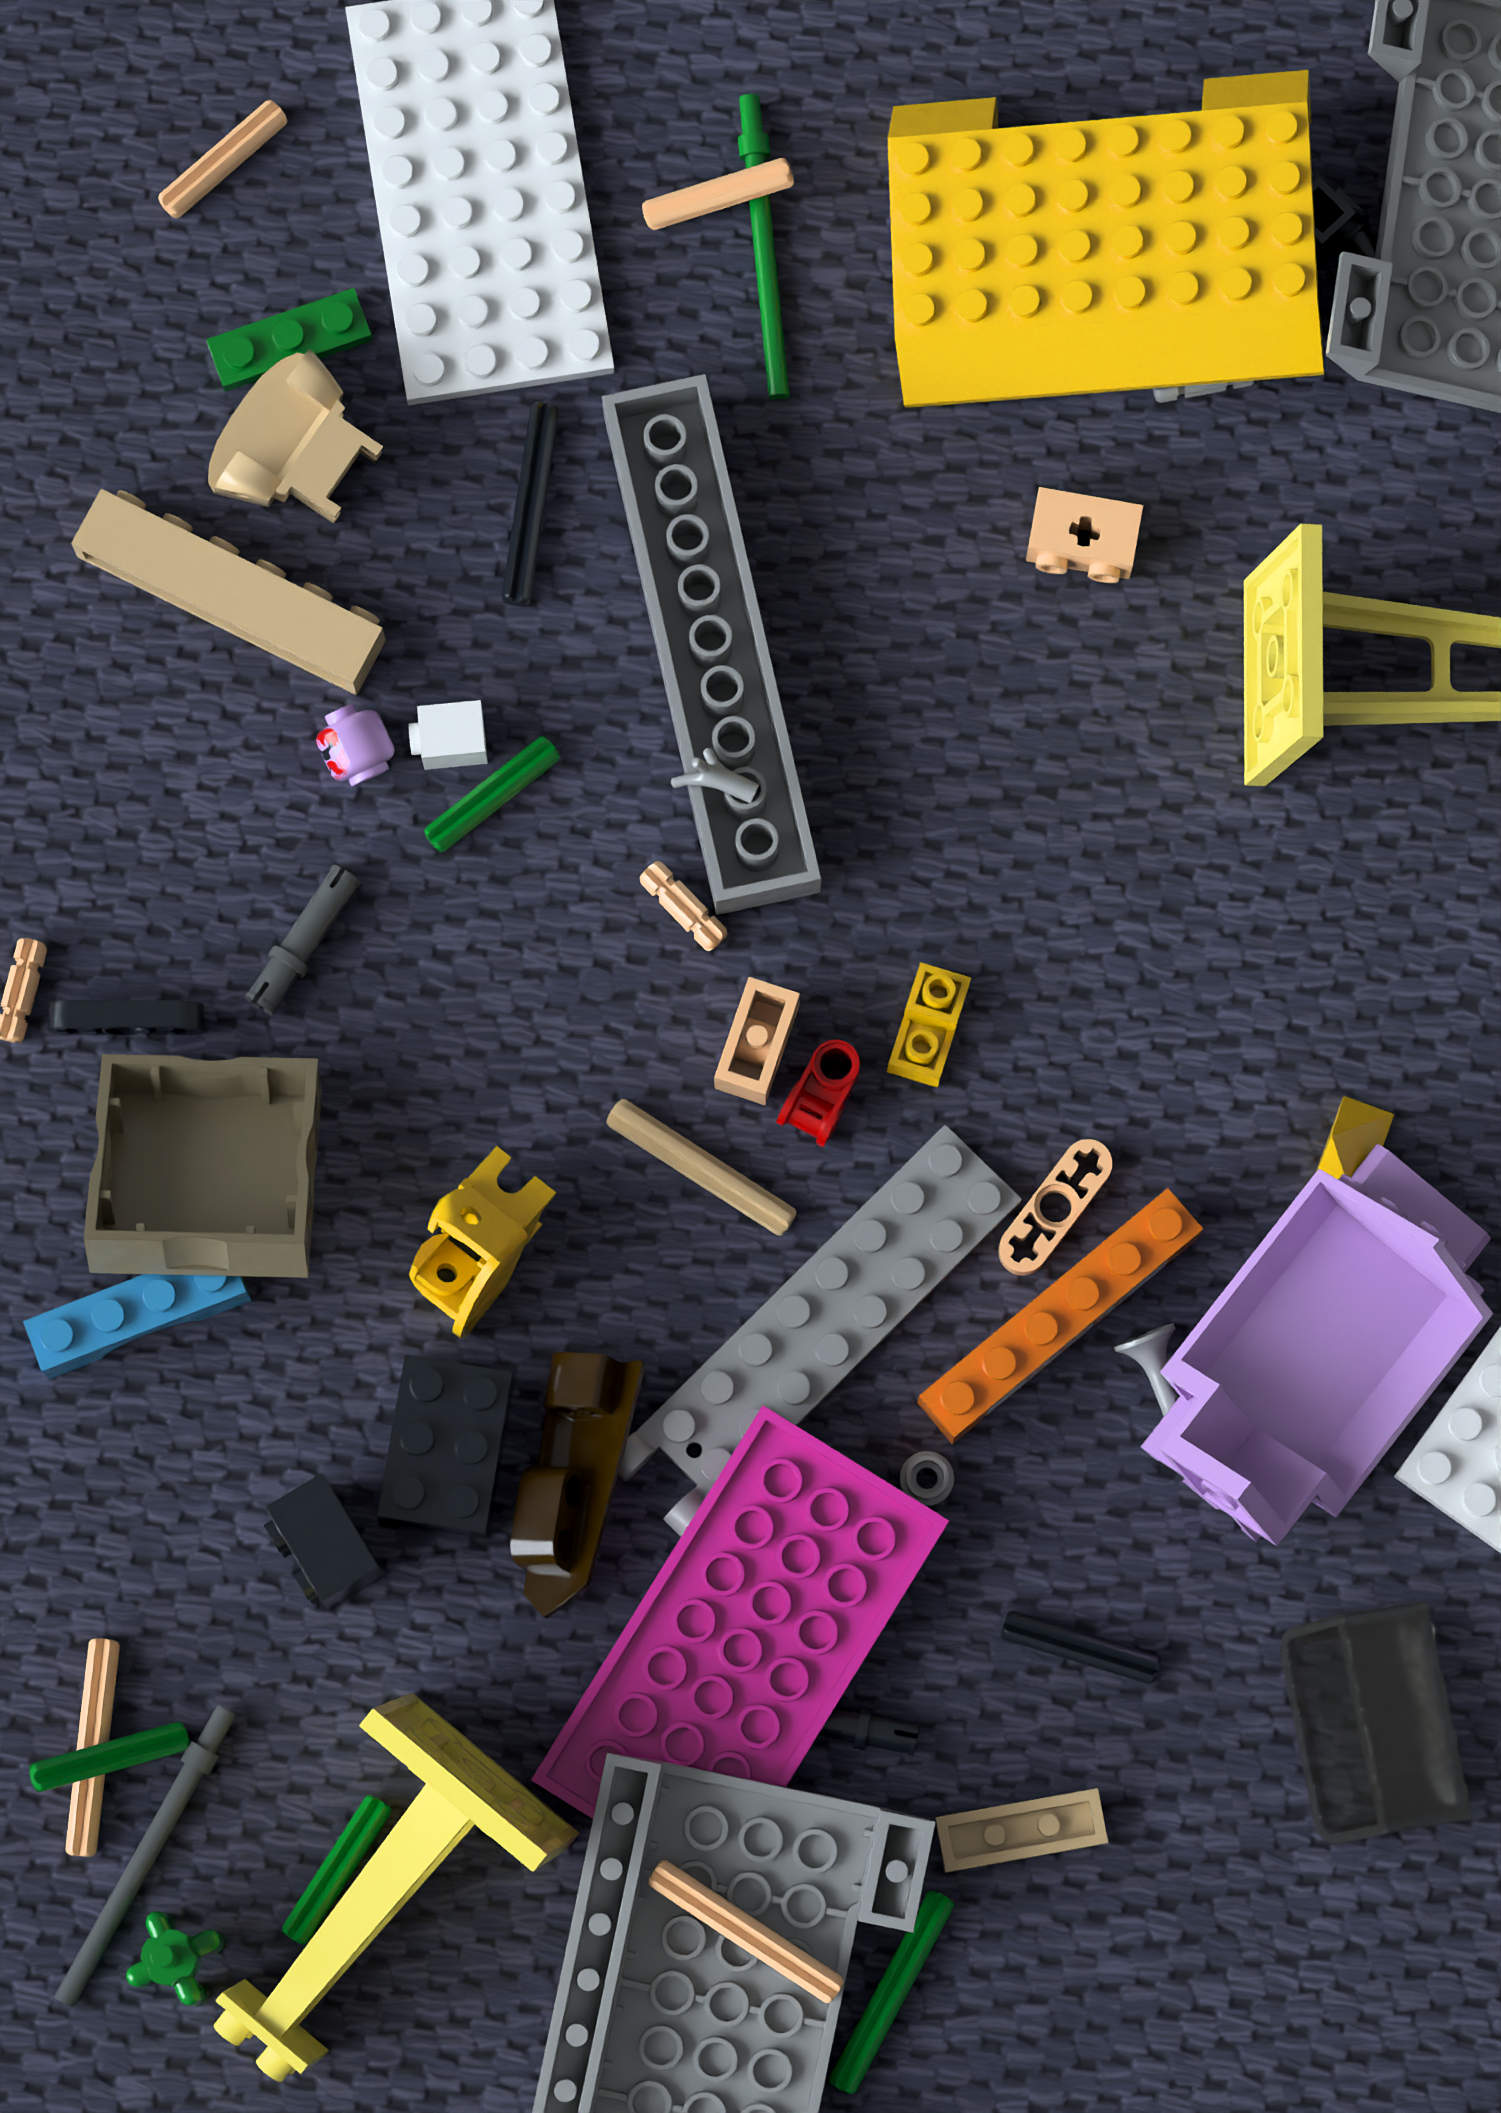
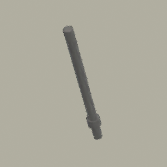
M217 1705L197 1742L191 1741L181 1758V1761L185 1764L54 1996L57 2000L72 2008L74 2007L204 1774L209 1776L220 1756L215 1753L233 1723L236 1714Z

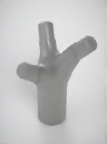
M707 748L703 751L706 761L699 757L692 760V766L698 769L699 772L683 774L671 779L673 788L686 785L716 788L750 804L759 787V784L725 768L717 759L712 748Z

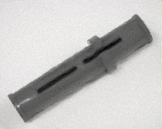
M337 865L331 866L330 872L279 947L275 945L268 953L270 961L250 991L244 996L247 1001L261 1010L264 1007L263 1011L271 1016L275 1014L276 1008L296 978H304L309 970L306 965L355 890L361 885V882L345 870L342 874L341 867Z

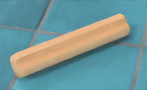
M272 100L265 101L159 194L158 198L162 207L174 218H180L286 125L287 119L283 110Z
M778 158L646 200L642 204L644 218L652 230L664 228L790 188L794 184L793 173L785 158Z

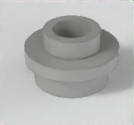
M931 1451L918 1452L909 1457L902 1466L900 1472L902 1491L925 1506H932L942 1502L948 1497L953 1488V1469L947 1459L938 1453ZM929 1469L936 1474L937 1483L933 1488L924 1489L918 1485L916 1476L921 1470Z

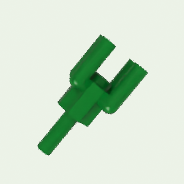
M160 1911L151 1912L145 1922L151 1938H148L142 1947L140 1958L142 1961L132 1965L127 1970L126 1979L128 1983L134 1987L147 1988L154 1982L161 1985L174 1986L183 2004L189 2006L202 2005L207 1998V1992L202 1985L198 1984L195 1976L200 1969L202 1957L210 1953H219L225 1948V1936L214 1930H205L190 1936L185 1932L173 1930L174 1919L171 1915Z

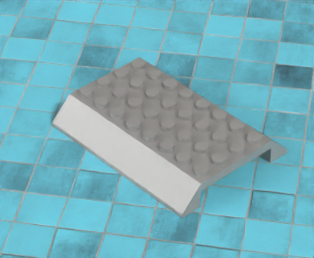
M1375 0L1368 55L1399 82L1375 259L1344 251L1339 255L1326 356L1358 381L1501 413V0Z
M607 1753L532 2113H818L857 1921L913 1933L935 1821L880 1806L680 1764ZM662 1860L669 1861L842 1976L844 1983L835 1999L830 2003L823 2002L651 1888L648 1880L658 1863Z

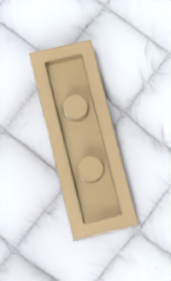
M1098 1788L935 1817L945 1873L1108 1843Z

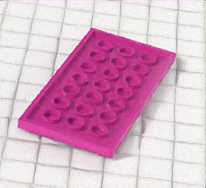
M762 1405L531 1780L592 1819L595 1813L607 1753L665 1761L787 1787L950 1521Z

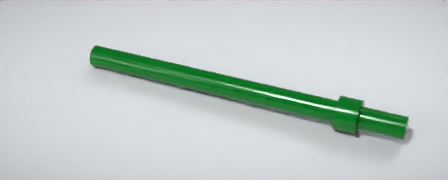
M746 94L739 97L742 135L738 137L740 160L745 162L746 169L766 163V159L771 156L769 135L763 132L760 97L757 94ZM768 194L749 200L768 395L769 399L775 400L786 399L790 395L770 196Z

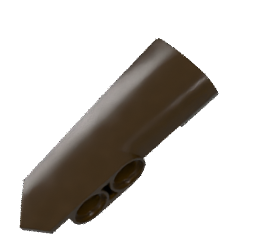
M556 1352L552 1354L543 1407L546 1409L538 1465L528 1466L521 1476L510 1543L514 1562L519 1567L527 1570L523 1594L544 1618L548 1619L590 1585L646 1363L642 1360L619 1362L607 1355L596 1353Z

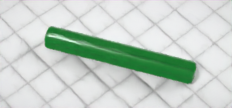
M934 1890L926 1894L917 1911L913 1933L906 1932L829 2077V2082L834 2087L847 2094H853L858 2089L954 1907V1902L947 1896Z

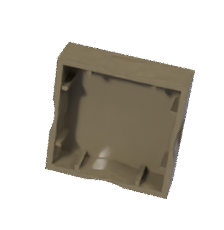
M102 1054L96 1111L99 1145L97 1157L90 1172L84 1231V1244L90 1273L308 1278L322 1098L318 1059L239 1057L229 1060L206 1061L173 1055Z

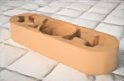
M1084 1139L1075 1142L1066 1151L1001 1238L998 1250L999 1258L1002 1265L1009 1272L1022 1276L1030 1275L1038 1271L1107 1181L1112 1170V1157L1106 1146L1096 1140ZM1092 1152L1099 1157L1096 1166L1102 1172L1098 1176L1090 1172L1085 1175L1079 1183L1078 1189L1086 1191L1087 1194L1084 1198L1080 1199L1071 1186L1056 1181L1060 1174H1063L1069 1182L1079 1165L1073 1158L1077 1154L1086 1158ZM1050 1193L1064 1195L1071 1205L1070 1215L1061 1222H1051L1044 1218L1040 1211V1201L1044 1196ZM1028 1216H1031L1039 1228L1053 1233L1055 1236L1051 1241H1048L1042 1233L1035 1241L1032 1249L1037 1258L1032 1261L1025 1257L1018 1263L1011 1258L1014 1248L1009 1242L1012 1239L1022 1242L1027 1238L1033 1226L1025 1224L1024 1221Z

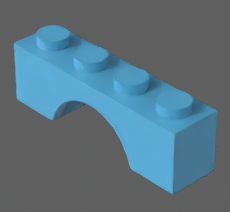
M143 1274L24 1320L23 1323L41 1371L49 1379L98 1361L112 1350L146 1334L185 1322L201 1321L252 1300L243 1276Z

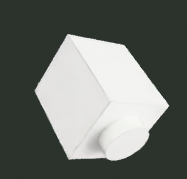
M481 700L417 706L418 723H409L410 747L412 755L421 754L425 770L488 764Z

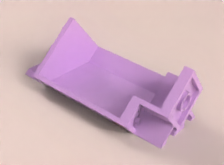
M1376 1144L1351 1178L1342 1174L1339 1179H1336L1323 1170L1318 1169L1160 1371L1180 1397L1142 1444L1141 1448L1157 1461L1162 1462L1184 1477L1182 1482L1215 1509H1221L1232 1516L1241 1527V1530L1255 1542L1262 1536L1278 1546L1311 1502L1337 1517L1493 1315L1480 1296L1484 1289L1473 1278L1465 1274L1491 1237L1394 1154L1379 1144Z

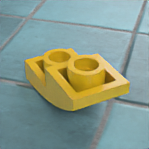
M920 962L886 1072L938 1088L970 985V977Z

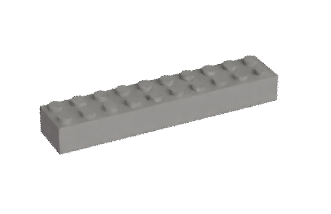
M703 374L602 396L604 419L684 774L699 772L698 769L692 766V760L699 757L706 761L703 751L707 748H712L717 759L725 768L759 784L751 804L716 788L687 785L716 915L820 893L821 876L706 375Z

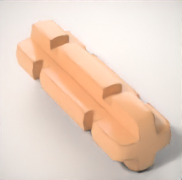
M656 861L645 869L640 876L641 884L652 896L657 894L660 897L659 903L687 932L691 930L694 932V939L705 950H713L726 938V927L715 916L710 918L707 915L708 909L680 880L676 882L673 880V873L661 861Z
M20 938L17 941L13 957L17 963L16 966L12 965L10 968L1 1002L4 1012L0 1014V1039L3 1041L21 1043L24 1040L28 1025L26 1020H24L25 1015L29 1016L31 1013L40 979L37 969L38 967H43L47 953L45 944L30 938Z

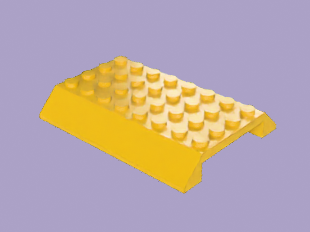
M1309 70L1204 79L1201 111L998 128L996 97L893 106L888 133L895 343L904 406L926 407L1325 375L1322 322L1318 299L1310 123H1312Z

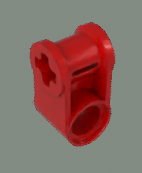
M838 1039L828 1040L821 1044L814 1052L802 1077L796 1082L788 1095L776 1123L782 1127L790 1124L815 1137L816 1144L824 1148L841 1119L846 1107L845 1104L860 1075L859 1055L855 1048L848 1042ZM834 1054L846 1057L852 1066L849 1074L840 1080L827 1078L820 1069L826 1057ZM800 1109H803V1110H805V1111H807V1112H809V1113H811V1114H813V1115H815V1116H817V1117H819V1118H821V1119H818V1118H816V1117H814V1116H812V1115H810V1114H808V1113H806V1112H804V1111H802V1110H800Z

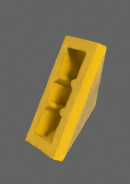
M1343 1096L1317 1170L1321 1169L1336 1179H1339L1342 1174L1351 1178L1376 1144L1383 1147L1394 1114Z

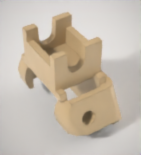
M309 349L305 354L295 353L277 362L260 377L244 397L216 442L209 462L208 484L214 494L269 507L274 499L285 503L291 494L332 523H335L340 516L341 507L329 500L330 496L359 454L376 463L381 456L383 446L342 419L344 416L342 412L345 409L341 404L343 391L320 359Z

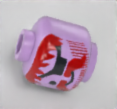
M350 704L325 716L329 726L318 733L316 743L334 779L339 781L348 780L352 787L390 769L387 761L392 758L395 749L380 715L376 711L363 710L357 712L354 704Z

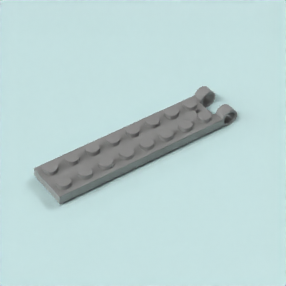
M944 1125L636 1432L628 1437L618 1475L624 1481L629 1480L661 1449L697 1485L663 1519L681 1537L762 1405L798 1426L1021 1203L1022 1199L955 1133ZM692 1443H697L702 1448V1454L697 1458H691L687 1455L686 1449Z

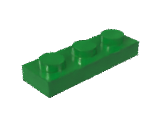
M354 288L206 339L224 392L258 381L277 362L295 353L305 354L311 349L321 359L373 341Z

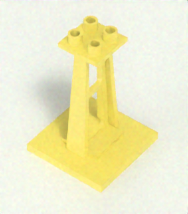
M1300 524L1244 580V785L1266 786L1324 737L1323 726L1501 721V692H1460L1453 689L1450 683L1451 644L1461 643L1501 648V618L1323 592L1322 525ZM1323 627L1419 638L1427 641L1431 647L1432 684L1430 690L1426 692H1323Z
M414 1693L373 1708L359 1726L404 1763L426 1785L271 1995L267 1998L244 1979L222 1992L216 1999V2002L225 2011L214 2023L215 2030L223 2038L236 2046H240L245 2038L251 2039L253 2035H256L268 2046L256 2060V2063L264 2073L277 2082H282L288 2074L293 2075L296 2070L300 2074L320 2061L329 2051L299 2024L475 1825L489 1837H492L532 1872L564 1852L579 1835L575 1828Z

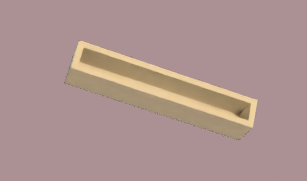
M103 489L99 491L71 543L78 558L355 695L358 694L386 641L383 628L378 626L380 620L375 615L357 606H352L348 611L332 603V595L314 584L306 582L303 588L285 580L286 573L272 563L259 559L255 565L239 557L240 551L221 538L212 536L208 542L192 534L193 527L184 520L169 513H165L163 518H160L146 511V504L128 492L119 490L115 496Z

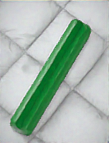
M544 736L537 738L430 823L424 830L428 841L439 852H445L558 762L560 757L555 746Z
M174 1722L32 1763L29 1766L31 1783L35 1791L44 1792L186 1751L189 1746V1738L184 1724Z
M368 1795L364 1798L283 1924L282 1931L285 1935L299 1944L305 1945L309 1942L390 1816L391 1808L389 1805L373 1795Z

